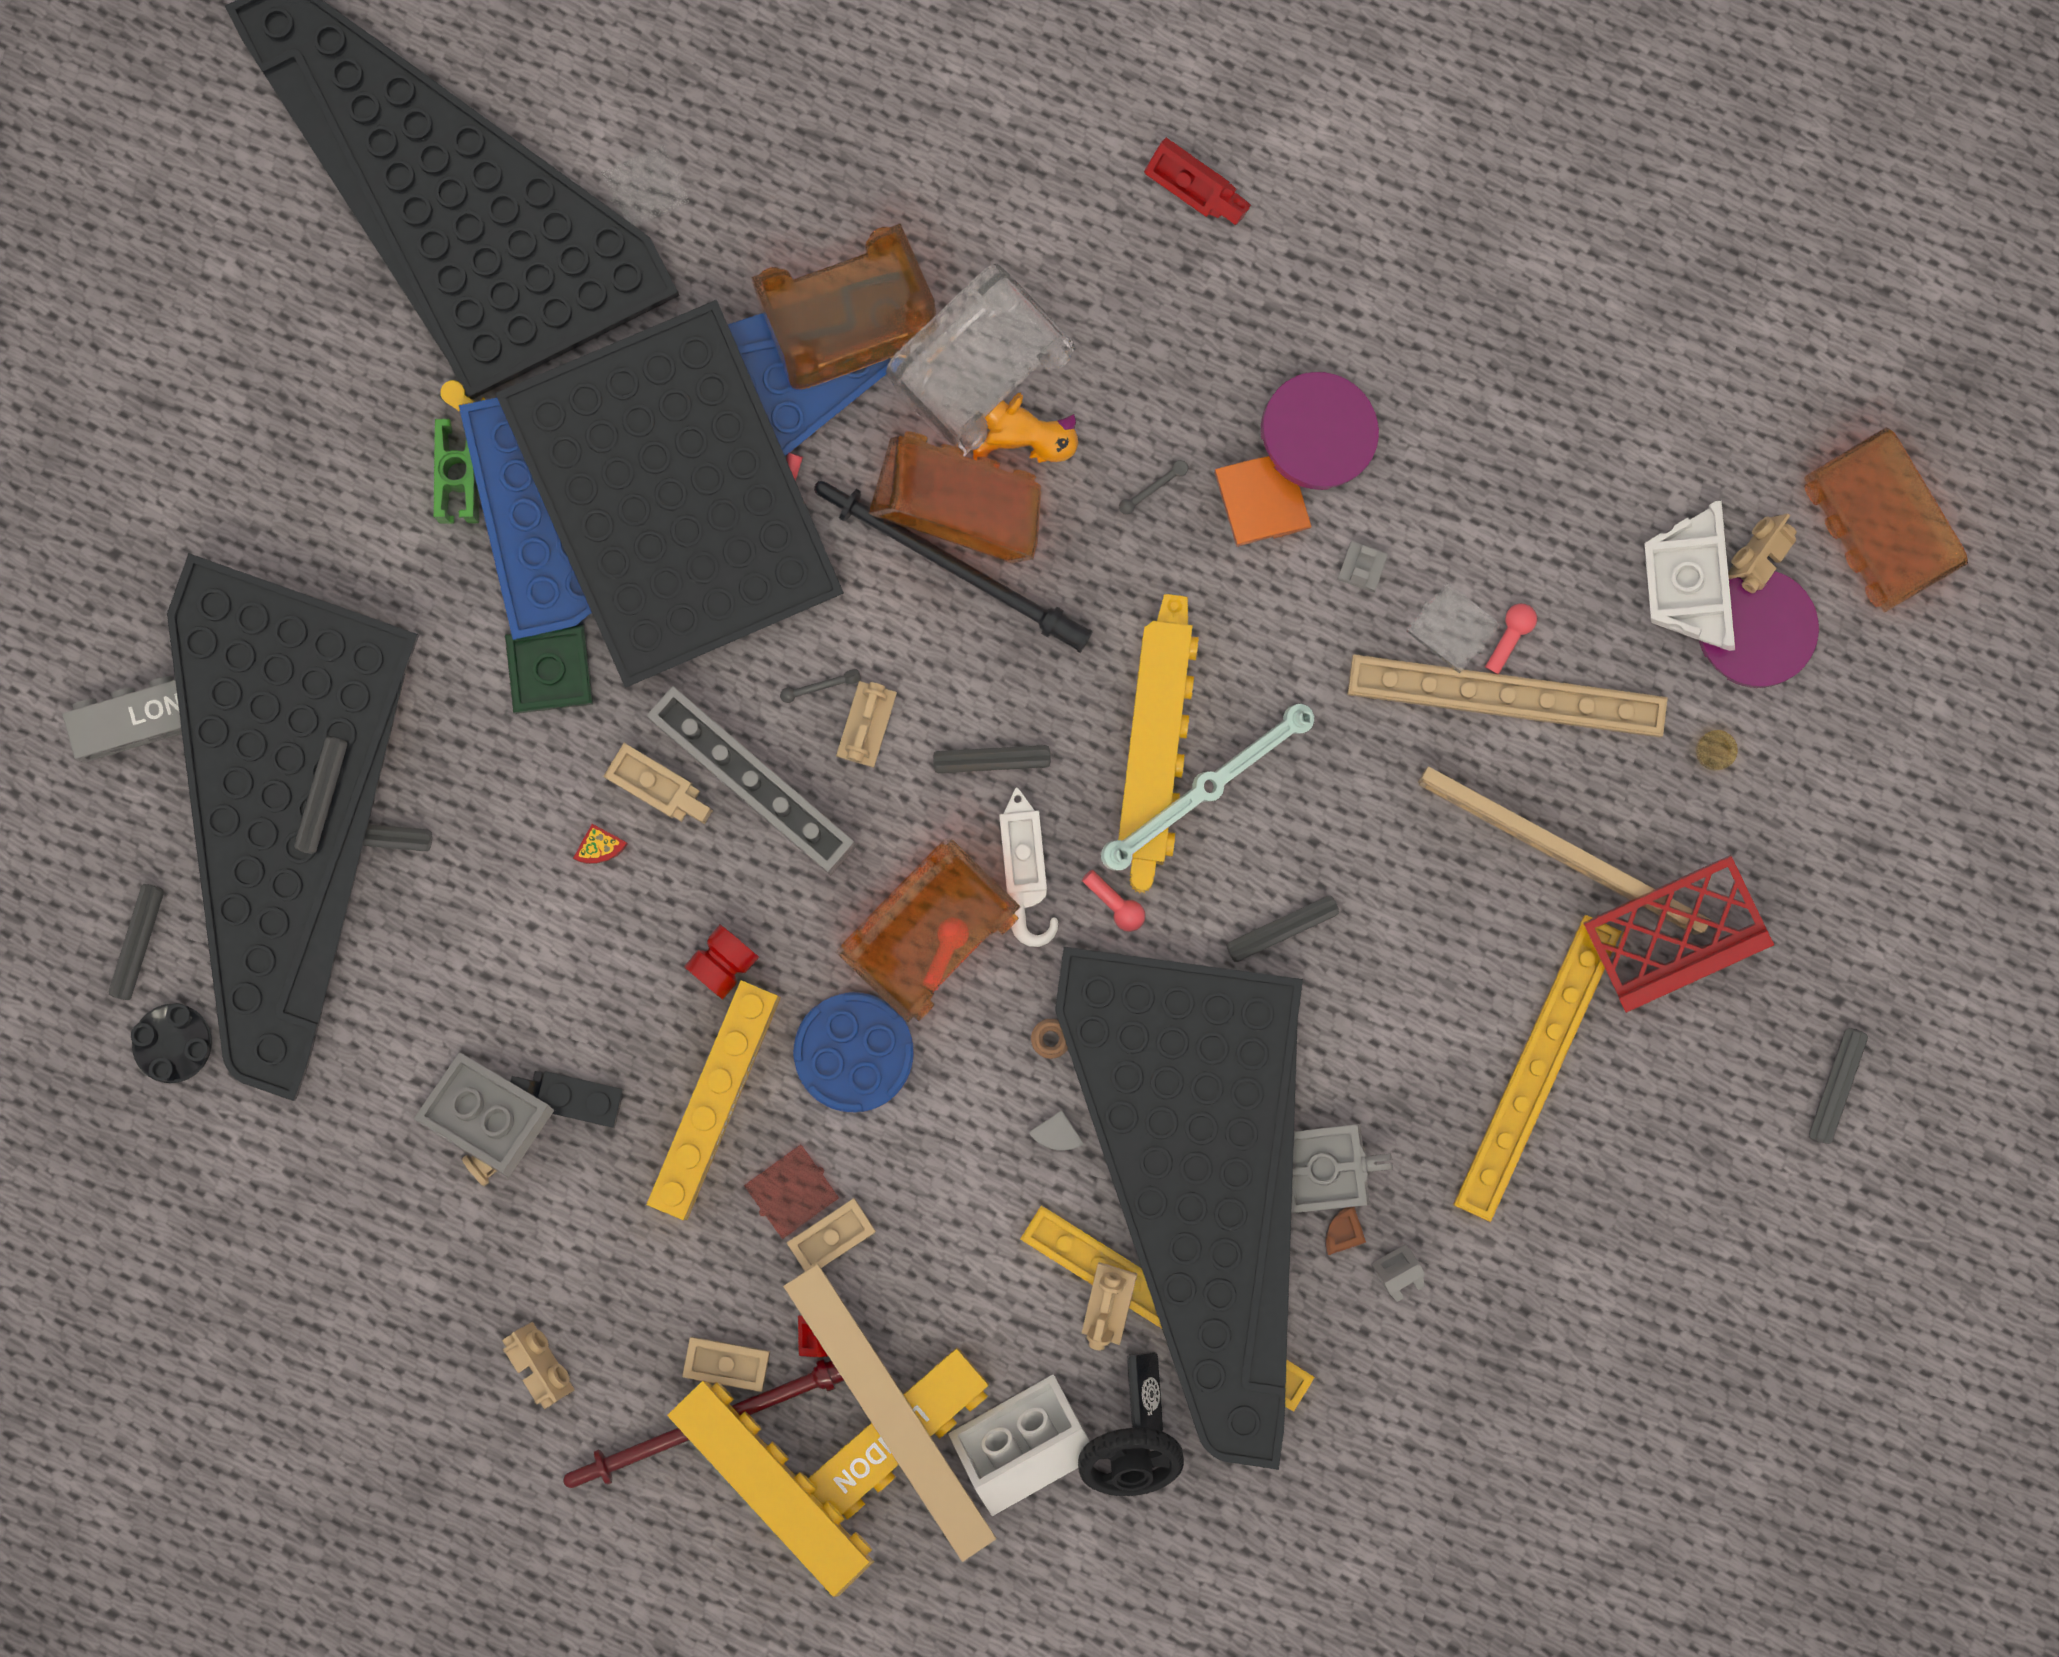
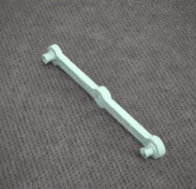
M1295 704L1288 707L1282 722L1215 772H1202L1194 778L1191 790L1123 841L1117 840L1106 843L1101 852L1103 864L1110 870H1123L1127 868L1132 861V854L1202 801H1215L1219 799L1223 794L1226 783L1290 735L1309 731L1314 723L1312 710L1304 704ZM1207 780L1213 783L1214 788L1211 793L1206 792L1204 789V783Z

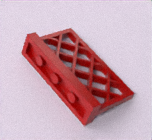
M1731 855L1584 922V926L1626 1013L1774 946ZM1726 867L1729 868L1734 879L1729 896L1707 889L1712 874ZM1704 878V881H1703L1701 887L1692 884V883H1694V882H1696V881H1698V880ZM1686 887L1699 892L1692 913L1670 906L1676 890ZM1737 888L1739 889L1744 902L1734 899ZM1704 894L1726 901L1719 923L1697 916ZM1667 895V898H1666V901H1665L1664 904L1655 901V900H1657V899H1659V898H1661V897ZM1648 904L1662 909L1655 930L1633 923L1638 908ZM1731 904L1748 909L1754 921L1753 924L1740 930L1724 925ZM1667 911L1689 919L1682 940L1660 932ZM1631 912L1628 921L1618 918L1626 913ZM1609 921L1625 926L1618 947L1601 942L1595 928ZM1694 921L1716 928L1711 943L1701 947L1687 942ZM1630 928L1652 935L1645 957L1623 949ZM1722 930L1731 933L1719 939ZM1657 938L1679 945L1674 960L1664 964L1650 959ZM1685 947L1694 950L1682 956ZM1606 950L1615 952V956L1612 962ZM1620 955L1642 962L1638 976L1624 983H1621L1615 970ZM1648 964L1657 967L1645 973Z

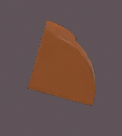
M1355 1207L1343 1208L1336 1214L1337 1216L1332 1219L1333 1221L1328 1226L1327 1237H1325L1327 1255L1366 1243Z

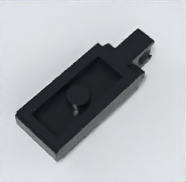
M535 1071L533 1080L516 1076L511 1077L510 1082L548 1104L554 1109L552 1113L554 1115L611 1128L616 1126L624 1089L547 1071L544 1073Z

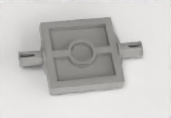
M1360 1124L1294 1131L1291 1213L1370 1205L1367 1184L1369 1172L1393 1170V1163L1377 1164L1380 1161L1392 1160L1391 1153L1367 1156L1362 1143Z

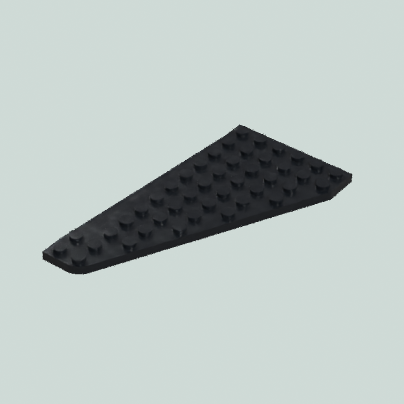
M235 0L225 5L243 43L443 352L458 381L463 385L467 397L475 399L680 296L648 235L325 1Z
M188 553L167 611L222 1057L230 1074L239 1082L295 1101L310 1063L406 671L419 634ZM332 736L345 740L347 748L317 851L314 854H308L296 850L294 843L325 738Z
M1064 947L1055 1012L1199 1440L1203 1447L1220 1461L1279 1470L1285 1422L1297 1026L1303 979Z

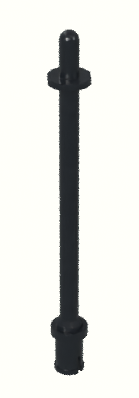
M818 481L815 484L814 491L818 496L842 509L839 519L843 522L853 515L1039 624L1042 630L1041 634L1047 638L1052 635L1076 649L1079 653L1084 649L1093 631L1064 616V610L1056 607L1054 610L1039 606L859 501L861 498V491L856 488L851 496L825 481Z

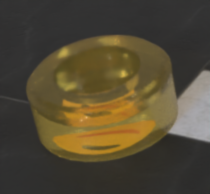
M1713 730L1706 733L1699 739L1696 746L1698 761L1702 766L1713 771L1723 770L1735 761L1738 753L1735 739L1729 733L1722 730Z

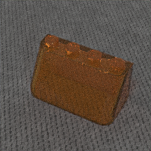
M1886 427L1804 477L1807 482L1805 491L1814 505L1820 504L1827 516L1825 525L1833 538L1841 539L1848 551L1845 553L1848 565L1855 573H1861L1868 585L1865 587V592L1869 600L1875 607L1880 606L1884 613L1951 576L1968 564L1967 554L1900 440L1891 429Z
M905 431L904 436L890 438L868 514L1006 562L1017 563L1034 559L1038 545L1041 485L1035 482L1036 476L1022 470H1013V473L999 469V462L985 457H977L976 461L963 456L964 450L956 446L942 444L940 448L928 444V437L916 432Z

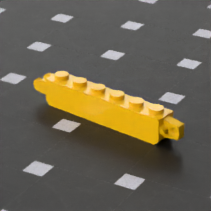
M1164 594L1157 621H1152L1144 627L1118 840L1121 841L1180 798V793H1173L1174 777L1182 778L1185 754H1178L1177 752L1179 738L1187 739L1189 715L1182 714L1184 699L1191 700L1194 683V676L1187 675L1188 660L1196 661L1199 637L1191 636L1193 625H1188V597ZM1168 828L1132 854L1131 878L1129 881L1135 893L1139 892L1140 894L1141 892L1149 891L1154 882L1156 864L1163 865L1165 856L1173 857L1175 833L1168 832Z

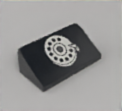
M1155 1352L1129 1354L1127 1356L1132 1428H1149L1163 1432L1158 1354Z

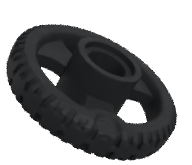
M1125 1428L1107 1432L1086 1444L1078 1458V1469L1082 1481L1093 1490L1114 1496H1136L1157 1491L1173 1482L1180 1475L1184 1466L1183 1451L1178 1441L1169 1434L1149 1428ZM1099 1459H1109L1111 1472L1108 1474L1097 1470L1094 1464Z

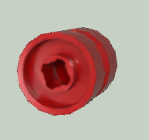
M719 924L708 937L707 944L709 949L707 951L697 950L685 964L684 968L724 1000L737 984L735 974L737 972L746 973L759 959V956Z

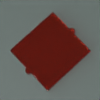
M801 1144L744 1185L760 1207V1216L767 1217L782 1239L839 1199V1196L823 1175L824 1168L817 1167Z

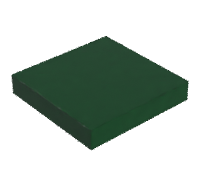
M584 625L514 640L511 634H505L514 714L593 705Z

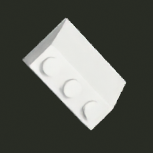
M1054 1374L948 1433L974 1489L991 1516L996 1515L1077 1469L1080 1452L1090 1442Z

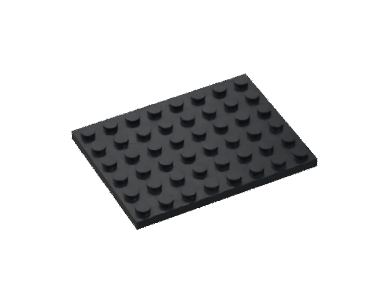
M717 300L495 393L625 688L844 594Z

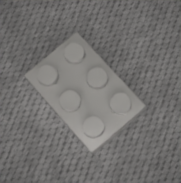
M459 1052L413 1119L509 1178L554 1112V1109Z

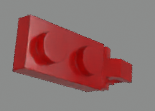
M1167 137L1160 143L1144 171L1147 176L1205 217L1210 214L1219 218L1222 215L1234 225H1237L1251 206L1239 194L1235 193L1237 189L1232 184H1229L1228 180Z

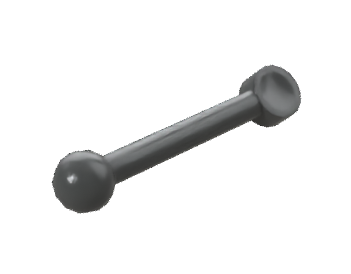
M1183 460L1176 461L1171 471L1132 499L1122 500L1119 504L1120 511L1123 514H1131L1134 511V506L1174 477L1184 476L1188 471V464Z
M852 669L845 672L843 676L794 690L784 688L780 693V698L785 703H791L795 697L843 683L855 684L861 680V676L857 669Z

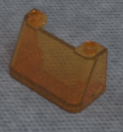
M901 223L892 227H881L874 230L865 244V254L802 277L793 279L788 270L778 267L767 268L759 275L751 277L753 288L792 388L806 389L922 347L930 343L938 335L935 300Z
M946 838L850 934L835 953L906 1022H909L913 1017L920 1021L935 1005L930 1000L934 995V991L989 934L992 935L997 930L1002 935L1007 932L1019 919L1015 912L1021 906L954 840Z

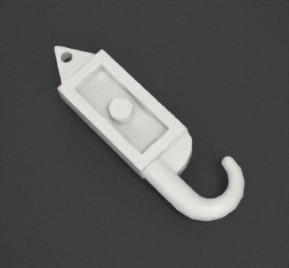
M1015 788L1004 814H999L1010 926L1014 936L1021 943L1029 947H1040L1048 944L1055 937L1058 930V919L1055 917L1051 918L1048 930L1040 935L1032 934L1027 929L1025 908L1039 904L1046 897L1047 885L1039 810L1035 811L1021 791ZM1020 796L1022 800L1016 803L1014 798Z

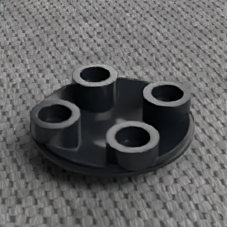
M179 1003L165 1004L152 1009L131 1031L132 1052L138 1067L148 1077L163 1083H178L195 1076L206 1064L212 1049L211 1031L206 1020L196 1010Z

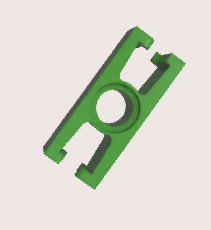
M435 419L434 518L440 524H454L455 516H450L447 513L449 493L452 491L465 492L466 510H459V518H464L467 523H479V492L467 440L464 451H449L448 434H452L451 420ZM457 463L466 464V473L461 479L450 480L448 478V471L451 466Z

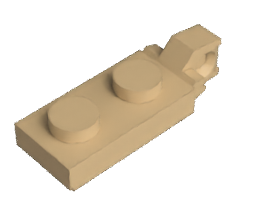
M623 743L603 776L667 816L674 817L681 822L685 815L688 814L705 824L713 812L711 808L696 800L700 791L693 787L691 782L626 743Z

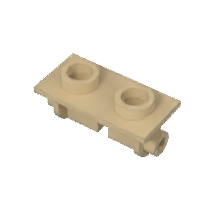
M1788 513L1775 517L1768 516L1760 520L1752 530L1753 537L1749 543L1741 548L1732 558L1731 563L1733 565L1728 571L1729 579L1740 577L1743 580L1742 587L1746 591L1755 593L1757 590H1762L1776 570V567L1767 557L1770 556L1776 563L1781 562L1796 542L1795 535L1797 532L1795 528L1785 524L1790 517Z
M859 681L836 757L875 767L897 692L885 689V686L878 683L870 682L868 684Z
M1098 1262L1082 1333L1087 1335L1090 1348L1101 1351L1110 1342L1120 1345L1137 1273Z
M533 1322L516 1330L502 1340L506 1346L503 1351L508 1356L517 1373L522 1372L528 1367L532 1370L533 1374L522 1381L535 1400L536 1405L541 1403L543 1408L546 1409L575 1390L570 1383L568 1372L557 1362L548 1347L547 1338L536 1328Z

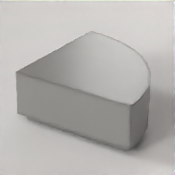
M1060 1111L1028 1132L1039 1144L1053 1150H1071L1084 1144L1063 1111Z

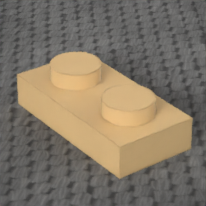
M853 1198L788 1241L787 1245L804 1271H807L816 1264H819L821 1268L874 1234L876 1230L856 1199Z
M690 1337L682 1377L710 1383L719 1382L721 1385L762 1392L770 1351Z

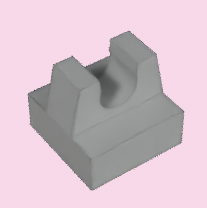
M1351 541L1337 580L1375 593L1388 553Z
M1407 1245L1371 1263L1377 1277L1397 1302L1404 1299L1401 1289L1413 1283L1417 1290L1425 1287L1423 1277L1426 1275Z

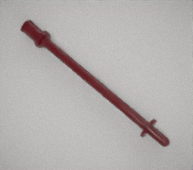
M822 1359L816 1362L817 1366L813 1368L812 1373L736 1403L732 1407L739 1415L744 1412L752 1415L815 1388L826 1389L829 1392L836 1389L835 1384L843 1382L844 1379L832 1361L825 1362ZM676 1428L608 1457H605L601 1450L594 1451L595 1462L567 1473L563 1478V1483L568 1488H575L602 1477L604 1483L608 1485L612 1483L611 1472L689 1441V1439L679 1428Z

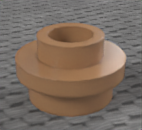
M1057 1019L1042 1020L1034 1027L1031 1034V1043L1037 1054L1044 1058L1054 1059L1062 1056L1068 1050ZM1053 1031L1057 1033L1059 1041L1055 1046L1050 1047L1043 1042V1036L1046 1032Z

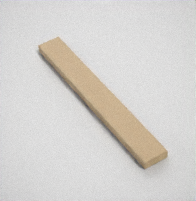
M1360 655L1352 656L1347 695L1660 738L1663 737L1668 697Z
M1429 766L1424 770L1418 781L1419 786L1629 900L1636 899L1655 890ZM1666 895V896H1663V897H1661V898H1659V899H1657V900H1655V901L1664 904L1665 901H1666L1667 895ZM1674 899L1671 900L1670 906L1692 913L1691 908ZM1648 904L1642 906L1659 916L1662 909ZM1668 911L1665 917L1666 920L1684 930L1689 921L1686 917ZM1697 913V916H1700V917L1709 919V918L1703 916L1702 914ZM1694 921L1690 933L1694 935L1704 933L1708 925Z
M816 1264L784 1285L783 1287L961 1561H965L995 1541L996 1536L819 1264Z

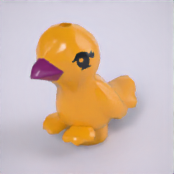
M1021 392L1017 393L1009 404L999 398L980 420L989 431L982 439L974 443L972 462L974 466H981L989 453L998 448L1016 449L1024 446H1031L1034 449L1029 458H1037L1038 463L1066 461L1075 454L1078 446V436L1075 431V415L1073 414L1058 421L1045 422L1038 420L1029 411L1020 407L1023 400Z

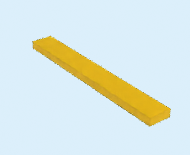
M1584 915L1453 1203L1454 1206L1488 1222L1492 1221L1605 970L1584 926V922L1592 919L1588 915ZM1607 924L1595 928L1601 942L1616 946L1622 931ZM1606 950V952H1607V954H1608V956H1609V958H1610V957H1611V954H1612V951Z
M1041 1205L1020 1240L1091 1285L1094 1282L1098 1262L1137 1273L1129 1308L1162 1329L1142 1268ZM1288 1360L1286 1361L1285 1407L1294 1412L1315 1377Z

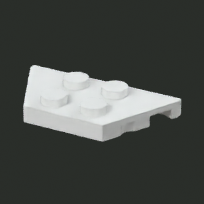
M1715 501L1709 505V509L1690 520L1686 518L1674 525L1670 532L1661 533L1644 543L1651 623L1731 651L1735 650L1722 502Z

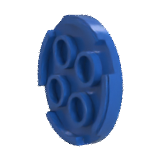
M849 992L830 997L810 1010L798 1028L794 1041L793 1056L798 1076L811 1096L832 1109L856 1113L869 1111L884 1105L902 1089L912 1068L914 1049L909 1028L895 1008L876 996Z

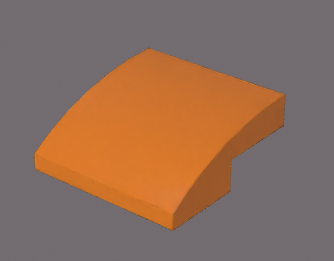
M1269 456L1215 469L1214 473L1236 547L1270 537L1275 539L1311 528L1300 486L1281 475L1274 468L1275 464Z

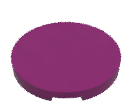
M1309 372L1289 379L1269 399L1261 419V440L1263 439L1266 451L1275 464L1274 468L1289 481L1309 489L1328 490L1329 488L1350 482L1369 465L1378 445V421L1369 399L1352 382L1331 373Z
M1776 571L1769 578L1764 588L1757 590L1755 593H1750L1742 587L1743 580L1740 577L1729 579L1735 650L1728 651L1699 640L1704 656L1708 658L1715 669L1725 676L1727 680L1741 686L1766 688L1781 684L1792 678L1809 662L1818 641L1819 621L1811 598L1796 581Z

